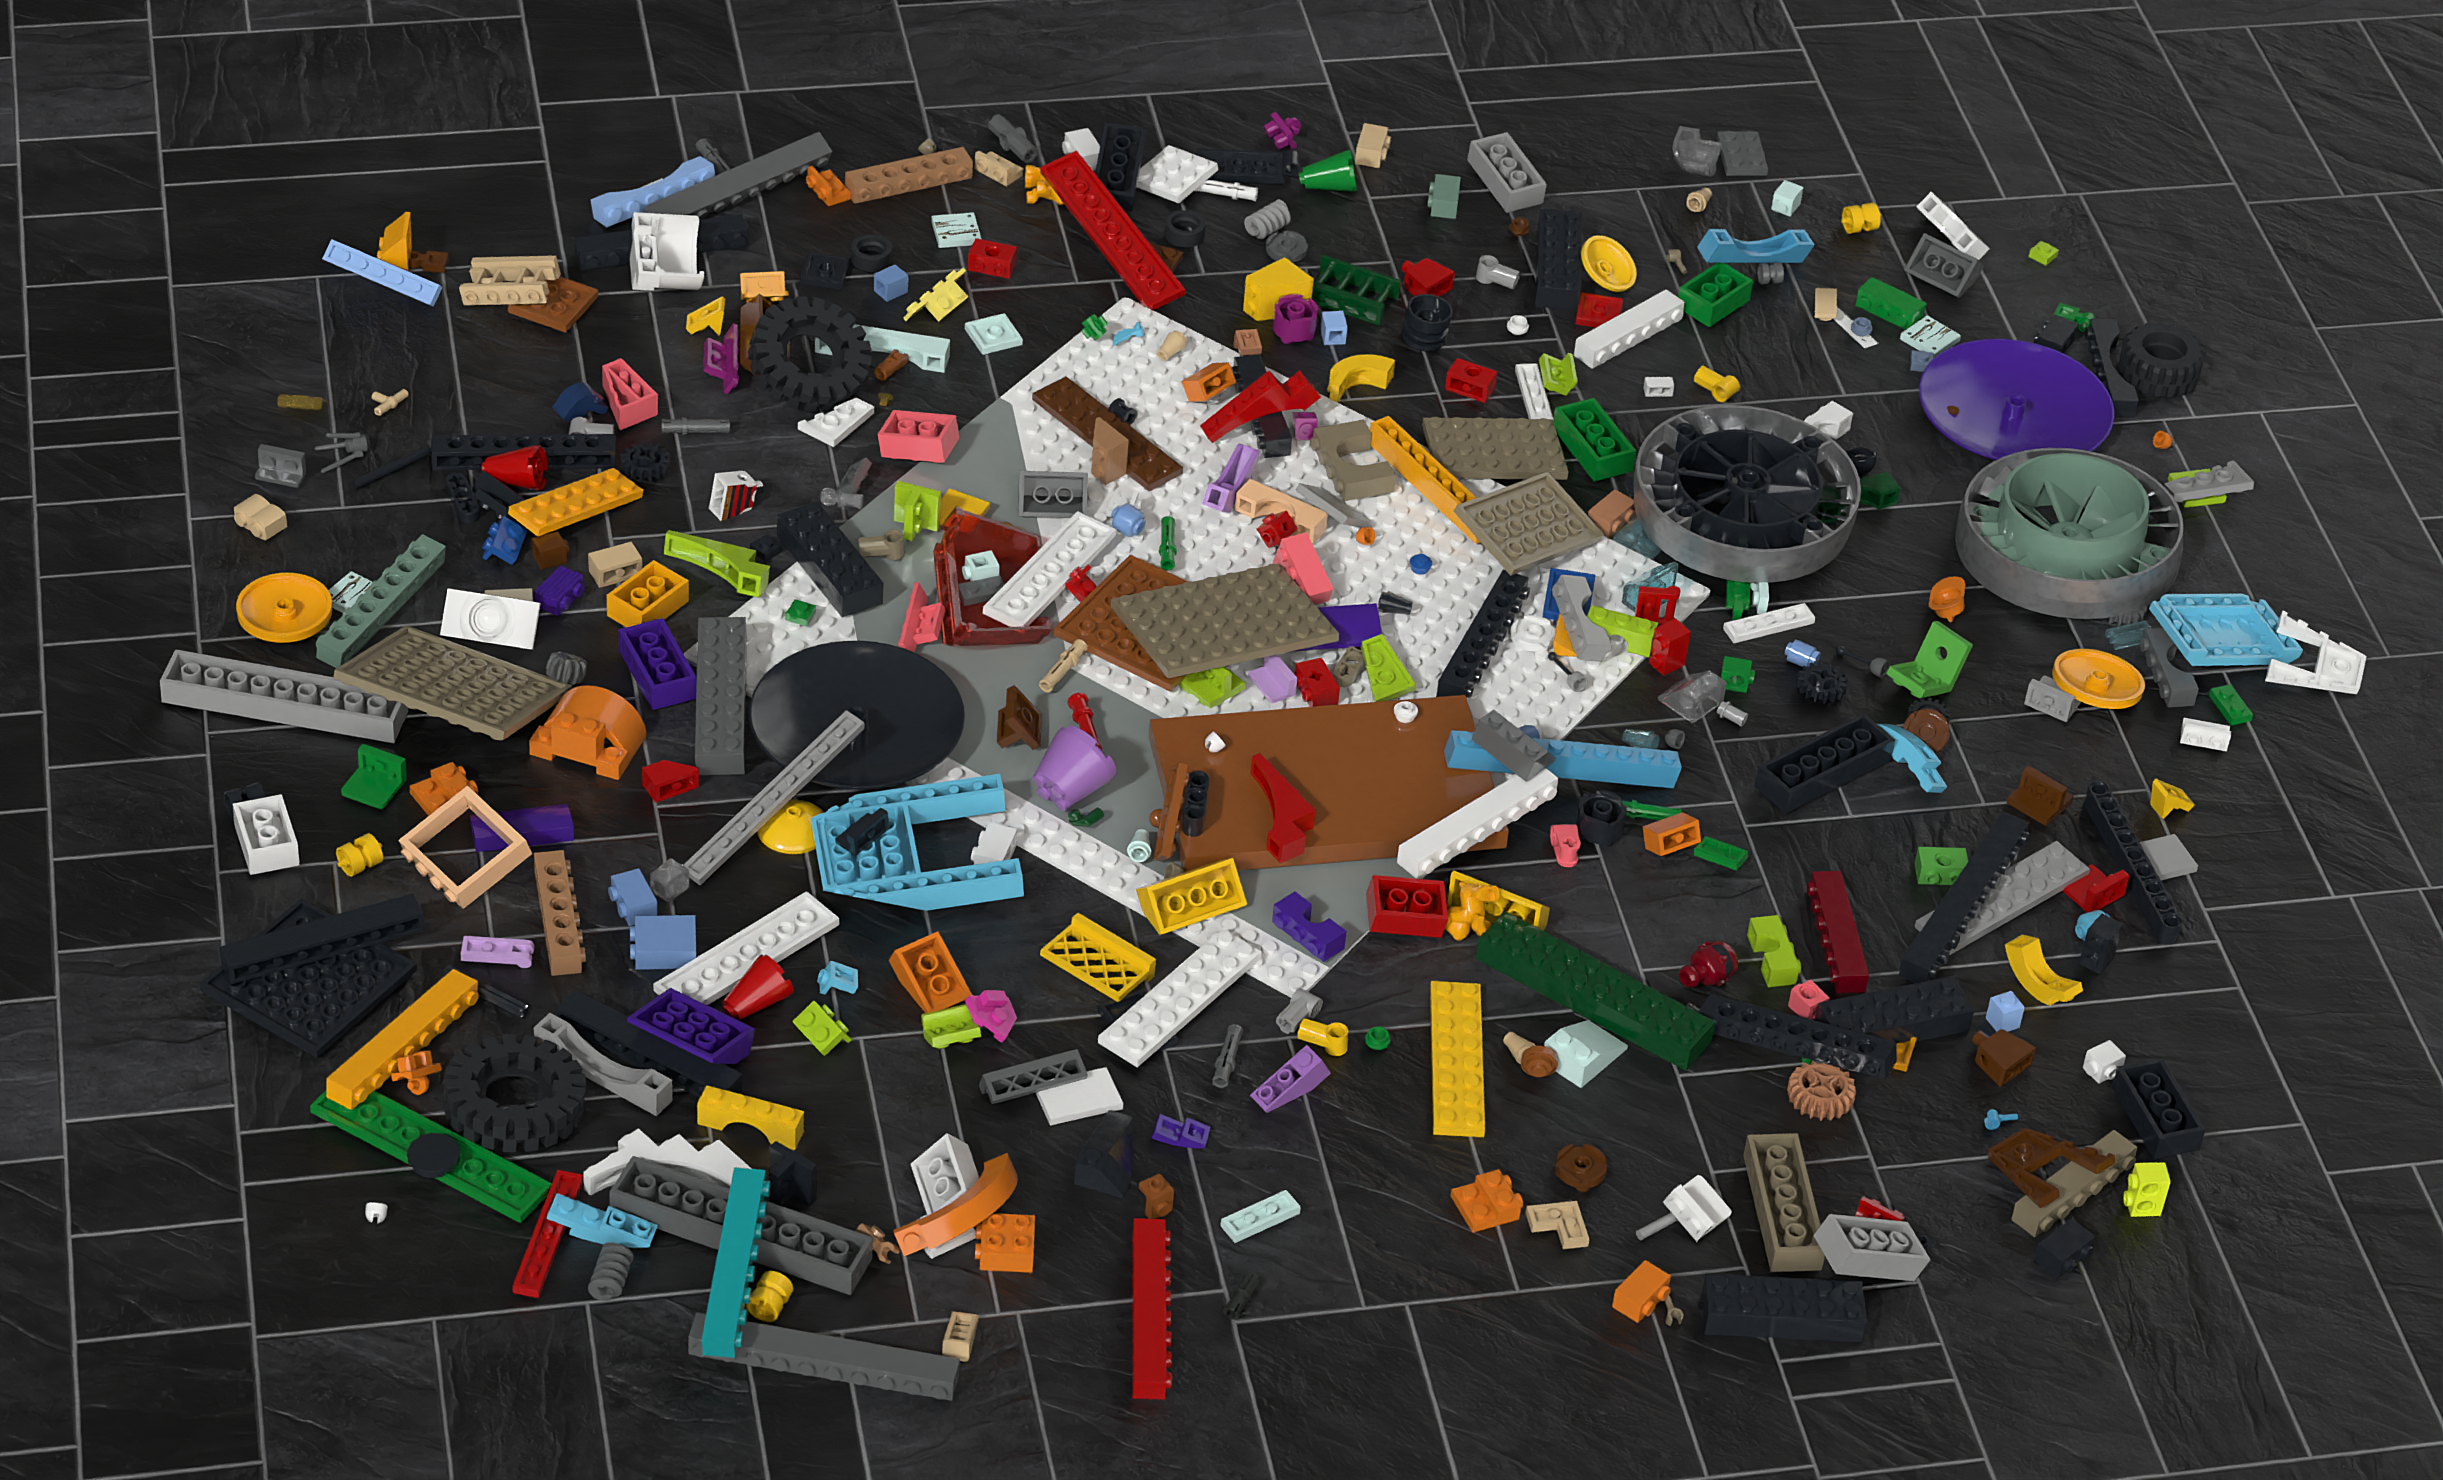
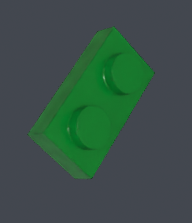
M2231 684L2210 689V698L2231 726L2252 720V712Z

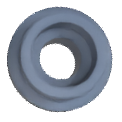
M1863 317L1856 318L1851 324V331L1860 337L1871 334L1872 325L1870 320Z

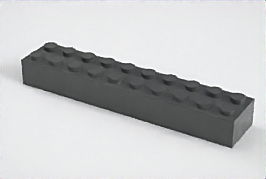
M632 1156L610 1190V1207L658 1225L657 1229L719 1250L730 1189ZM763 1201L767 1203L765 1218H760V1223L763 1224L762 1237L756 1240V1245H759L758 1259L752 1262L851 1295L872 1260L873 1237Z

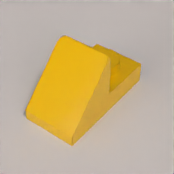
M722 296L688 314L686 329L689 333L693 334L697 331H702L709 325L720 335L725 298Z
M2158 779L2153 781L2150 804L2162 819L2173 808L2177 810L2181 808L2189 812L2195 805L2182 789Z

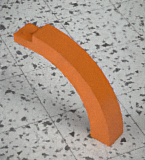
M1008 1153L984 1162V1171L981 1177L962 1196L928 1216L893 1230L903 1255L907 1256L926 1247H929V1250L976 1226L1003 1205L1013 1193L1018 1181L1017 1173Z

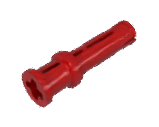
M1081 692L1071 695L1067 703L1070 709L1073 710V721L1079 724L1081 730L1097 741L1095 745L1102 751V746L1092 721L1094 714L1088 706V696Z

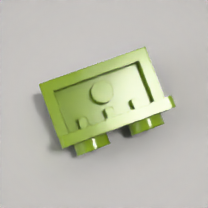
M1543 353L1539 358L1544 387L1549 391H1555L1566 396L1571 389L1575 388L1578 381L1573 354L1567 353L1561 361Z
M813 1001L792 1021L824 1056L842 1039L848 1044L852 1041L846 1034L849 1029L840 1020L835 1022L832 1019L835 1014L825 1004L821 1007Z
M966 1004L921 1015L924 1038L932 1047L945 1048L950 1043L971 1042L973 1038L981 1037L980 1027L973 1022Z

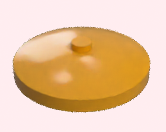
M298 573L271 574L256 579L241 591L236 603L237 618L243 629L254 637L270 642H295L315 635L327 625L332 616V598L328 589L312 577Z
M2073 649L2063 652L2056 658L2052 670L2054 681L2065 693L2075 696L2076 700L2100 708L2122 709L2131 707L2140 701L2145 689V681L2134 666L2115 655L2099 650Z

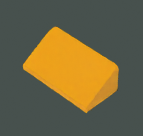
M1559 613L1554 638V652L1557 656L1577 657L1566 631L1562 615Z

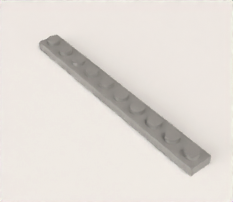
M846 710L681 867L682 873L701 885L864 730V722Z

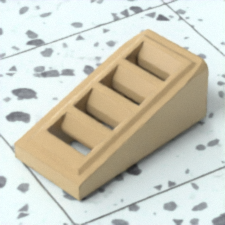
M952 1312L943 1340L942 1356L958 1358L964 1362L969 1360L979 1315Z

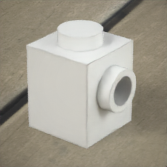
M2109 1040L2087 1051L2083 1069L2098 1083L2107 1079L2111 1080L2115 1076L2117 1067L2124 1065L2126 1055Z

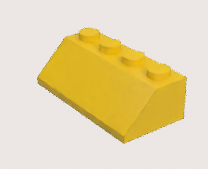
M1233 858L1222 859L1136 889L1142 911L1159 935L1247 905Z
M1453 870L1450 879L1447 908L1461 906L1459 882L1462 881L1466 884L1476 885L1491 884ZM1499 887L1500 897L1497 901H1484V918L1491 922V925L1506 911L1542 931L1547 926L1550 907Z

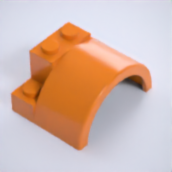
M597 686L575 687L562 696L544 726H538L529 740L530 755L550 761L554 759L555 755L595 766L596 774L619 780L647 736L645 724L637 710L620 695ZM605 737L610 740L614 747L604 748Z

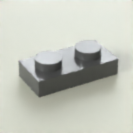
M867 457L849 467L835 490L836 495L840 499L848 494L852 496L860 489L859 484L868 476L867 471L872 465Z
M1001 576L957 584L956 592L963 605L967 606L989 601L1005 584Z

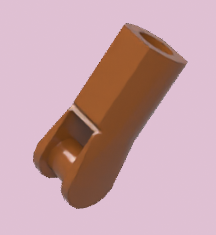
M894 349L875 368L874 374L876 378L885 381L896 370L907 363L909 355L906 353L901 354L898 349Z

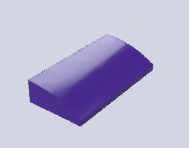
M1377 603L1317 607L1338 631L1339 641L1295 651L1349 648V646L1361 647L1362 641L1382 634Z
M567 804L496 812L527 841L528 846L574 841V826ZM476 814L469 815L476 852L506 849L509 846Z

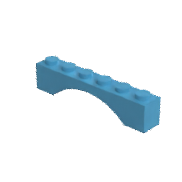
M1709 229L1697 248L1706 262L1802 263L1815 244L1805 230H1787L1779 235L1760 241H1740L1730 236L1726 229Z

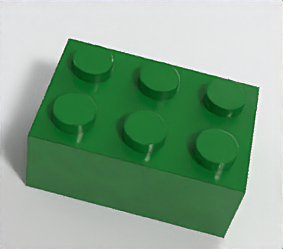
M1717 262L1682 285L1679 289L1678 298L1685 302L1683 312L1704 325L1711 327L1750 301L1753 280L1727 264Z

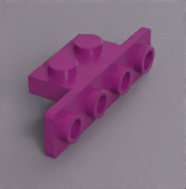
M734 323L724 336V344L711 338H707L704 342L703 371L711 376L723 379V393L728 394L732 388H735L739 381V376L737 375L739 362L737 361L739 334L738 325Z

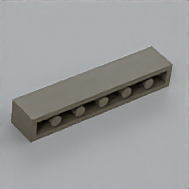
M2111 1131L2091 1146V1148L2097 1149L2098 1154L2107 1156L2109 1153L2114 1154V1165L2099 1174H2095L2071 1161L2045 1180L2059 1189V1198L2039 1208L2025 1195L2016 1202L2011 1220L2033 1237L2038 1236L2043 1231L2047 1232L2057 1220L2066 1218L2073 1208L2082 1206L2089 1196L2098 1194L2105 1184L2114 1182L2121 1172L2130 1170L2136 1162L2134 1157L2137 1146L2117 1131Z

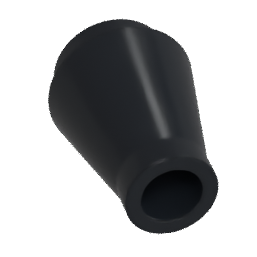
M1382 591L1378 602V609L1382 610V613L1410 615L1413 602L1390 591Z

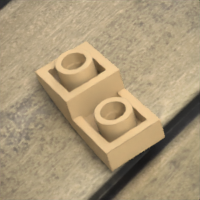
M1815 288V318H1819L1822 321L1836 318L1837 289Z

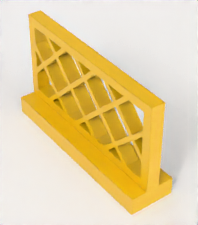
M1080 913L1072 917L1071 925L1040 950L1042 957L1117 1002L1122 1000L1142 981L1146 980L1149 982L1155 976L1156 959ZM1071 935L1079 941L1067 942L1066 938ZM1082 948V954H1069L1068 949ZM1086 948H1092L1099 953H1086ZM1053 949H1064L1065 954L1056 955L1051 951ZM1088 960H1101L1102 965L1088 966ZM1105 960H1112L1119 965H1106ZM1070 961H1084V966H1074ZM1125 971H1131L1137 976L1125 977ZM1103 972L1104 978H1094L1090 973ZM1107 972H1121V977L1108 978ZM1123 984V988L1117 992L1109 985Z

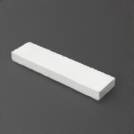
M1516 364L1515 372L1529 419H1553L1538 365Z
M1803 603L1726 622L1723 629L1733 643H1738L1814 624L1815 616L1807 605Z

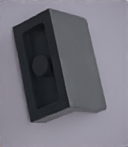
M880 807L872 815L866 813L836 837L835 843L853 855H858L889 830L888 811Z

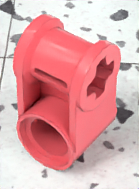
M1551 825L1550 839L1556 855V861L1563 867L1575 866L1578 863L1577 850H1579L1581 843L1577 825Z

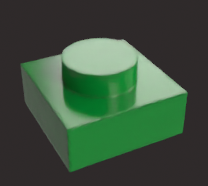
M794 599L785 613V620L807 627L816 613V605Z

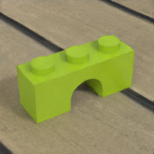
M1591 605L1587 615L1591 622L1604 628L1608 636L1619 635L1623 637L1628 643L1627 652L1650 657L1654 630L1658 627V622Z
M1779 915L1750 918L1747 936L1754 952H1766L1764 953L1761 971L1767 986L1776 987L1796 984L1798 974L1801 973V963L1794 955L1793 943L1789 942L1786 926L1782 925Z

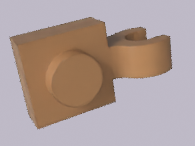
M861 1223L855 1230L858 1233L873 1237V1249L877 1253L878 1258L887 1264L891 1262L887 1257L889 1250L897 1254L900 1252L898 1246L884 1240V1232L875 1225L870 1227Z

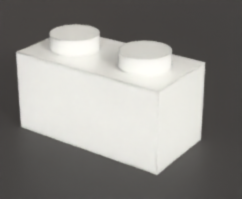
M1645 377V396H1673L1674 383L1672 377Z

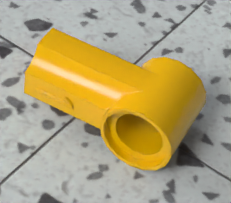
M1701 366L1694 376V382L1710 390L1713 397L1719 402H1725L1740 390L1739 381L1734 376L1727 375L1723 377L1705 366Z
M1303 1018L1298 1031V1039L1323 1046L1326 1052L1332 1056H1341L1348 1049V1028L1342 1023L1336 1022L1325 1025Z

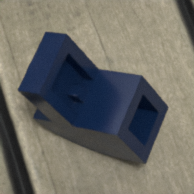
M583 382L573 384L565 389L553 405L556 412L564 420L570 422L576 417L584 418L588 410L605 415L609 407L603 402L604 398Z

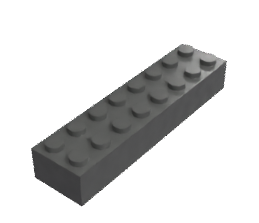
M746 617L698 618L695 764L699 770V775L745 774Z

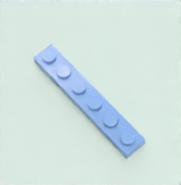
M332 239L322 258L331 264L433 307L443 288L439 284Z

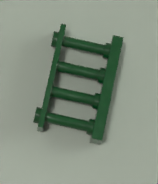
M1326 255L1321 256L1320 276L1316 281L1313 280L1312 300L1319 306L1334 311H1343L1346 315L1380 326L1384 315L1385 304L1383 303L1387 297L1399 299L1401 280ZM1329 277L1340 280L1336 287L1324 283ZM1348 284L1360 287L1355 294L1344 291ZM1368 290L1379 293L1375 301L1364 297Z

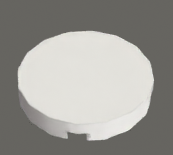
M1527 615L1524 616V619L1519 620L1518 618L1513 622L1510 638L1516 646L1523 650L1531 652L1545 651L1554 644L1556 628L1550 625L1551 622L1546 618Z

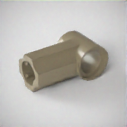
M888 530L883 536L858 538L859 553L862 557L885 556L890 560H898L904 556V535L900 530Z

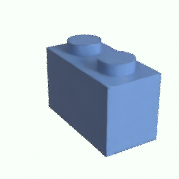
M639 868L611 876V887L608 888L609 896L612 901H616L620 917H624L629 926L635 925V916H657V900Z

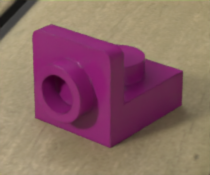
M1293 412L1292 421L1295 425L1296 440H1311L1313 438L1314 428H1317L1318 420L1315 412Z

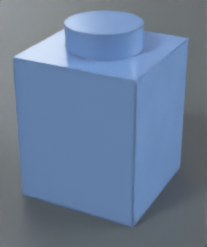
M896 265L875 273L874 291L887 302L908 293L909 278L907 273Z

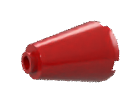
M533 445L487 457L485 462L482 463V471L488 472L505 484L535 491L542 490L547 482V478H543L544 471H548L547 455L544 448H539L541 445Z
M761 954L723 1000L724 1007L722 1009L726 1015L736 1020H741L789 997L794 991L792 983L789 979L785 982L782 977L783 969L771 957Z

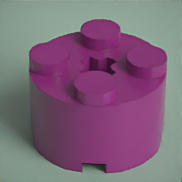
M1289 294L1282 296L1279 302L1275 304L1273 330L1283 343L1310 341L1314 338L1318 306L1315 301L1310 298L1309 301L1302 299L1303 295Z

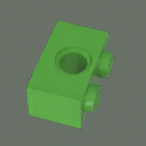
M1918 847L1914 863L1918 884L1953 885L1968 863L1966 848Z

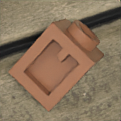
M1257 329L1235 331L1233 345L1235 349H1238L1240 355L1261 354L1262 346Z

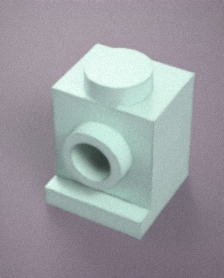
M992 550L965 556V566L962 567L965 580L970 579V581L999 576V564Z

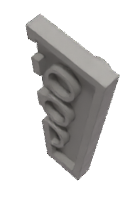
M2234 460L2228 462L2227 466L2223 468L2220 465L2212 467V471L2208 473L2203 471L2197 472L2193 478L2185 476L2164 483V487L2176 502L2202 499L2214 495L2221 496L2232 492L2240 493L2245 490H2251L2254 486V481Z

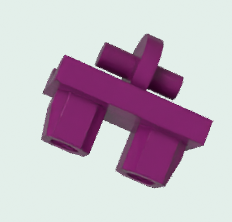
M1274 112L1271 114L1272 121L1264 125L1266 134L1269 138L1273 137V141L1279 150L1287 145L1292 150L1295 149L1297 144L1292 138L1293 134L1299 133L1300 121L1297 118H1286L1284 123L1280 116Z

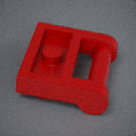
M1639 586L1634 616L1658 622V627L1675 619L1674 614L1677 599L1680 597V588L1677 586H1669L1668 588ZM1666 599L1665 616L1659 617L1661 600Z

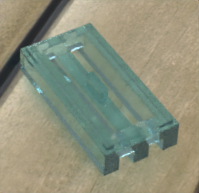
M2145 620L2106 629L2105 637L2110 638L2109 642L2111 644L2114 643L2113 647L2115 650L2139 645L2141 638L2144 637L2145 629L2151 627Z

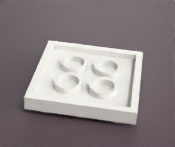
M1168 145L1140 169L1137 188L1180 203L1218 171V165L1213 161Z

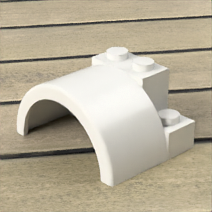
M633 213V242L630 254L632 289L654 291V288L699 290L704 280V271H700L697 274L696 264L698 216Z

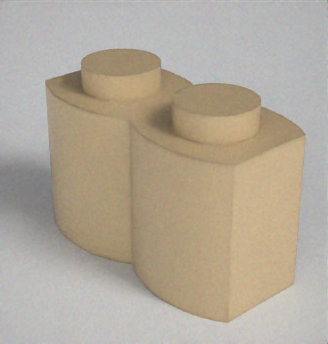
M258 494L252 495L234 507L235 522L240 527L250 530L254 536L263 540L269 539L287 527L286 514L279 507L270 504Z

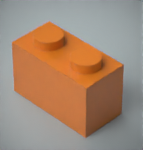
M1229 362L1211 363L1181 382L1188 401H1206L1235 384L1236 380Z
M1683 812L1643 826L1645 849L1659 856L1701 842L1699 820Z
M1645 1260L1615 1290L1612 1307L1639 1323L1645 1315L1650 1316L1660 1300L1664 1301L1671 1291L1669 1287L1671 1275Z

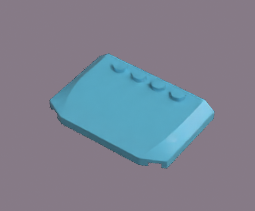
M2165 594L2161 597L2160 601H2152L2149 608L2192 666L2269 665L2271 659L2288 664L2299 658L2303 651L2294 638L2276 632L2279 618L2268 603L2260 599L2259 603L2250 601L2248 595Z

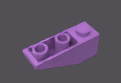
M1306 1045L1250 1096L1268 1113L1310 1092L1331 1073L1324 1062Z

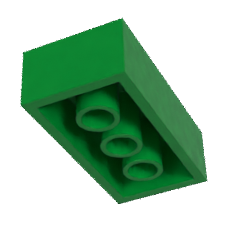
M1595 398L1555 408L1553 425L1557 435L1594 482L1633 471L1636 450Z

